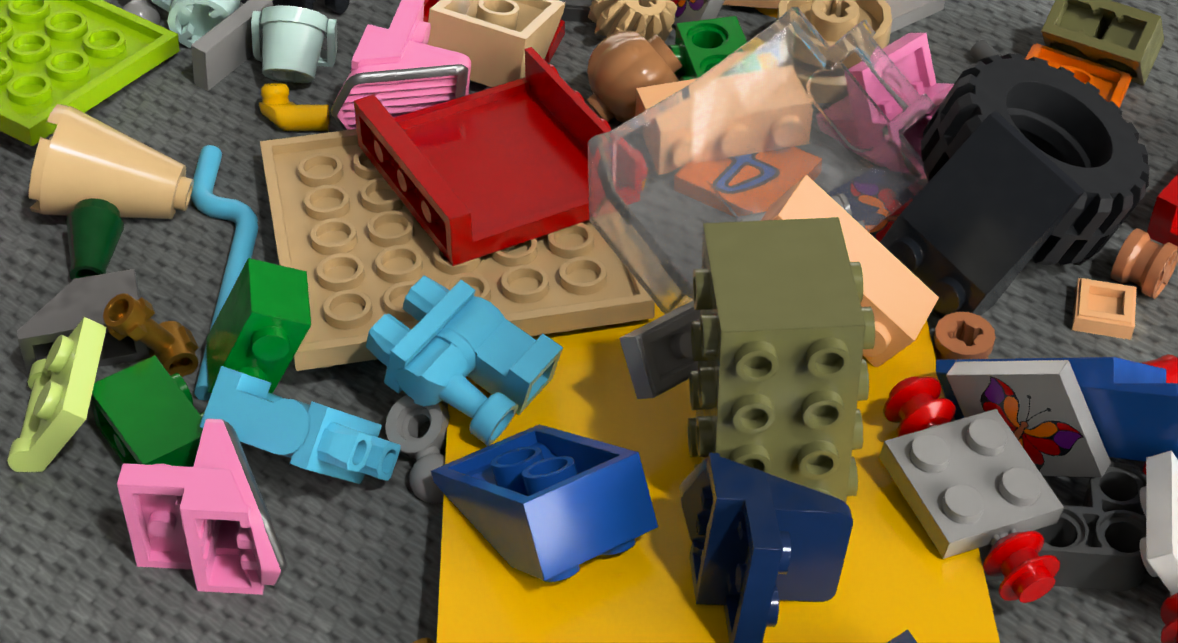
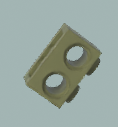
M1055 0L1041 30L1045 46L1129 73L1130 76H1133L1131 82L1143 86L1164 42L1161 16L1111 0Z

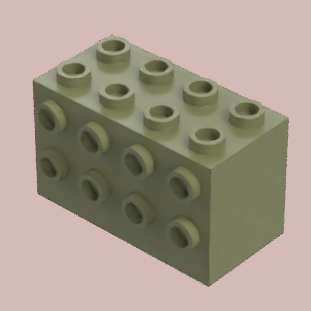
M839 217L703 223L701 269H693L695 310H700L699 321L691 322L693 361H698V370H692L689 373L691 409L696 410V418H688L690 457H701L703 461L708 458L709 453H719L720 457L832 495L846 503L847 497L856 496L858 491L857 466L855 458L851 457L852 450L862 449L863 421L860 409H857V401L867 400L869 395L868 366L866 360L862 359L863 349L874 348L875 321L872 308L861 307L860 303L863 299L862 267L859 261L850 262Z

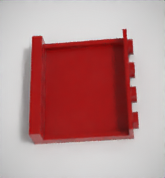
M532 47L525 49L524 78L393 118L375 95L354 100L358 146L452 266L637 204L638 179L642 175V167L636 151L630 146L627 147L612 131L609 123L604 118H599L585 103L582 95L577 90L574 91L559 76L557 69L552 64H548Z

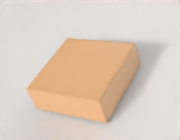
M1078 278L1074 295L1072 330L1131 340L1135 328L1137 287Z

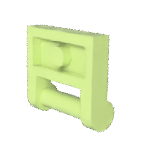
M84 317L69 337L64 335L58 336L48 353L47 359H40L32 364L27 381L32 391L20 438L12 442L7 460L8 465L15 472H43L86 420L106 326Z

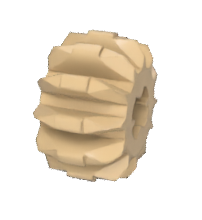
M592 0L588 18L596 23L594 34L608 37L617 32L636 31L646 40H649L656 34L665 42L673 30L672 25L675 22V12L678 6L671 0Z

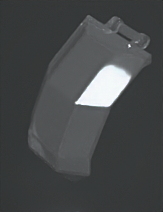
M797 6L791 7L773 24L688 86L612 131L596 135L588 141L589 221L664 314L694 300L693 269H701L703 223L735 222L741 216L765 212L805 175H808L829 196L843 193L849 201L852 217L856 221L863 220L865 229L870 232L927 185L928 180L924 173V162H922L921 156L903 134L929 114L936 105L926 93L920 96L872 38L876 32L866 20L858 23L830 47ZM854 52L857 53L903 109L891 121L842 63Z

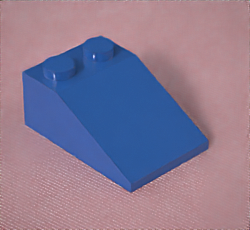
M536 425L431 471L436 486L511 567L545 582L560 581L575 575L580 570L579 564L598 555H613L624 552L635 545V538L658 528L639 452L548 426Z

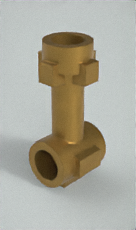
M122 293L116 295L108 302L104 309L103 319L112 336L119 341L126 336L131 337L136 342L140 340L151 348L149 351L150 357L155 355L170 376L179 373L183 377L192 374L197 369L199 362L195 351L199 347L190 330L176 321H165L160 324L151 319L155 311L151 303L143 297L136 300L131 295Z

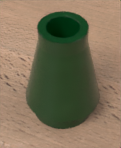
M85 199L78 202L74 210L66 218L71 259L70 277L72 280L106 274L107 267L124 230L123 220L120 218V212L115 205L102 199Z

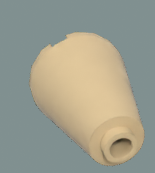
M63 104L55 106L47 122L57 124L54 135L49 139L40 137L31 170L29 199L37 200L30 207L32 212L43 215L68 216L78 202L91 198L102 199L112 203L118 208L121 218L173 219L177 209L187 210L193 191L194 179L186 177V165L72 106Z

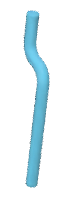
M207 145L201 149L193 177L194 186L191 200L196 208L211 218L232 221L236 224L210 327L211 330L247 259H252L258 234V218L251 207L241 201L218 197L213 194L222 152L216 146ZM206 347L194 391L195 396L199 400H209L211 393H208Z

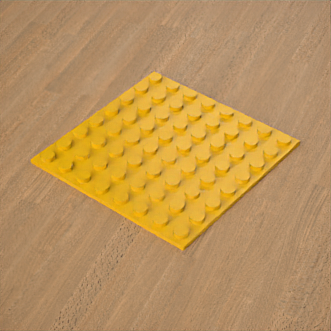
M693 295L653 296L655 299V312L652 319L545 334L563 347L553 378L520 415L515 413L503 433L492 443H497L540 424L639 452L658 528L635 538V545L624 552L613 555H598L579 564L580 570L575 575L560 581L545 582L511 567L444 494L436 643H729L724 606L696 604L689 559L692 541L684 517L679 489L681 483L694 470L695 464L702 462L701 457H690L688 418H696V410L691 409L689 379L655 398L637 399L619 339L693 301ZM926 320L915 341L878 368L874 367L862 356V359L866 360L868 366L869 395L867 400L857 401V409H860L863 421L862 449L852 450L851 457L853 456L856 461L858 491L856 496L847 497L846 504L851 510L853 526L835 596L824 602L779 600L777 624L775 627H766L762 643H887L906 630L910 631L917 643H1000L979 548L943 559L879 458L884 441L898 437L897 429L900 422L888 421L883 413V408L889 398L891 389L900 381L914 376L920 378L932 377L939 381L936 374V357ZM541 335L532 337L537 340ZM466 377L487 398L492 395L469 377ZM942 386L939 398H945ZM448 404L450 419L447 426L445 464L487 447L485 443L471 434L469 428L472 418Z

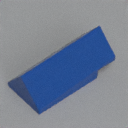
M1116 357L936 360V374L946 398L951 400L956 408L955 420L965 418L946 377V374L955 362L1069 360L1108 457L1146 461L1147 457L1172 451L1178 459V383H1166L1167 369Z

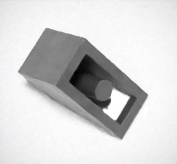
M134 269L73 279L17 330L18 342L28 377L34 362L40 359H47L48 353L58 336L64 335L69 337L84 317L106 326L103 313L106 305L113 297L126 293L136 300L140 299ZM106 328L98 367L150 358L149 347L140 340L136 342L131 337L126 336L119 341Z

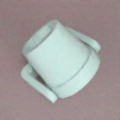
M269 6L264 8L262 12L253 11L251 19L253 56L262 62V74L265 77L280 82L309 83L313 82L317 66H334L337 53V19H328L317 11L296 6ZM327 36V50L321 49L323 39Z

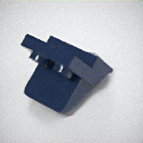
M709 453L708 458L703 460L679 486L681 505L692 541L689 559L696 604L724 606L729 643H762L766 627H775L777 624L779 600L824 602L835 596L853 526L851 510L844 501L832 495L720 457L719 453Z

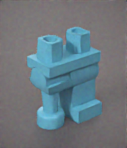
M424 275L410 288L404 298L402 308L419 322L411 330L391 314H384L369 330L366 348L387 366L384 383L398 394L403 390L414 400L415 404L423 407L436 405L443 400L472 418L469 428L471 434L489 446L503 433L515 413L520 415L552 380L563 347L543 333L537 340L505 319L500 310L491 302L474 296L476 290L463 280H460L451 290H448ZM466 377H469L492 395L487 398Z
M221 366L200 424L201 428L204 427L207 418L223 419L235 429L240 442L273 454L291 458L290 464L305 470L360 484L365 474L385 481L391 478L401 445L378 437L382 427L381 424L313 401L309 405L294 399L282 398L269 393L271 382Z

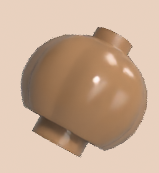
M636 31L617 32L609 35L597 45L590 56L587 74L593 94L586 101L596 114L607 122L615 118L625 125L635 127L636 88L678 82L679 80L674 73L682 67V64L666 43L656 34L649 40H646Z

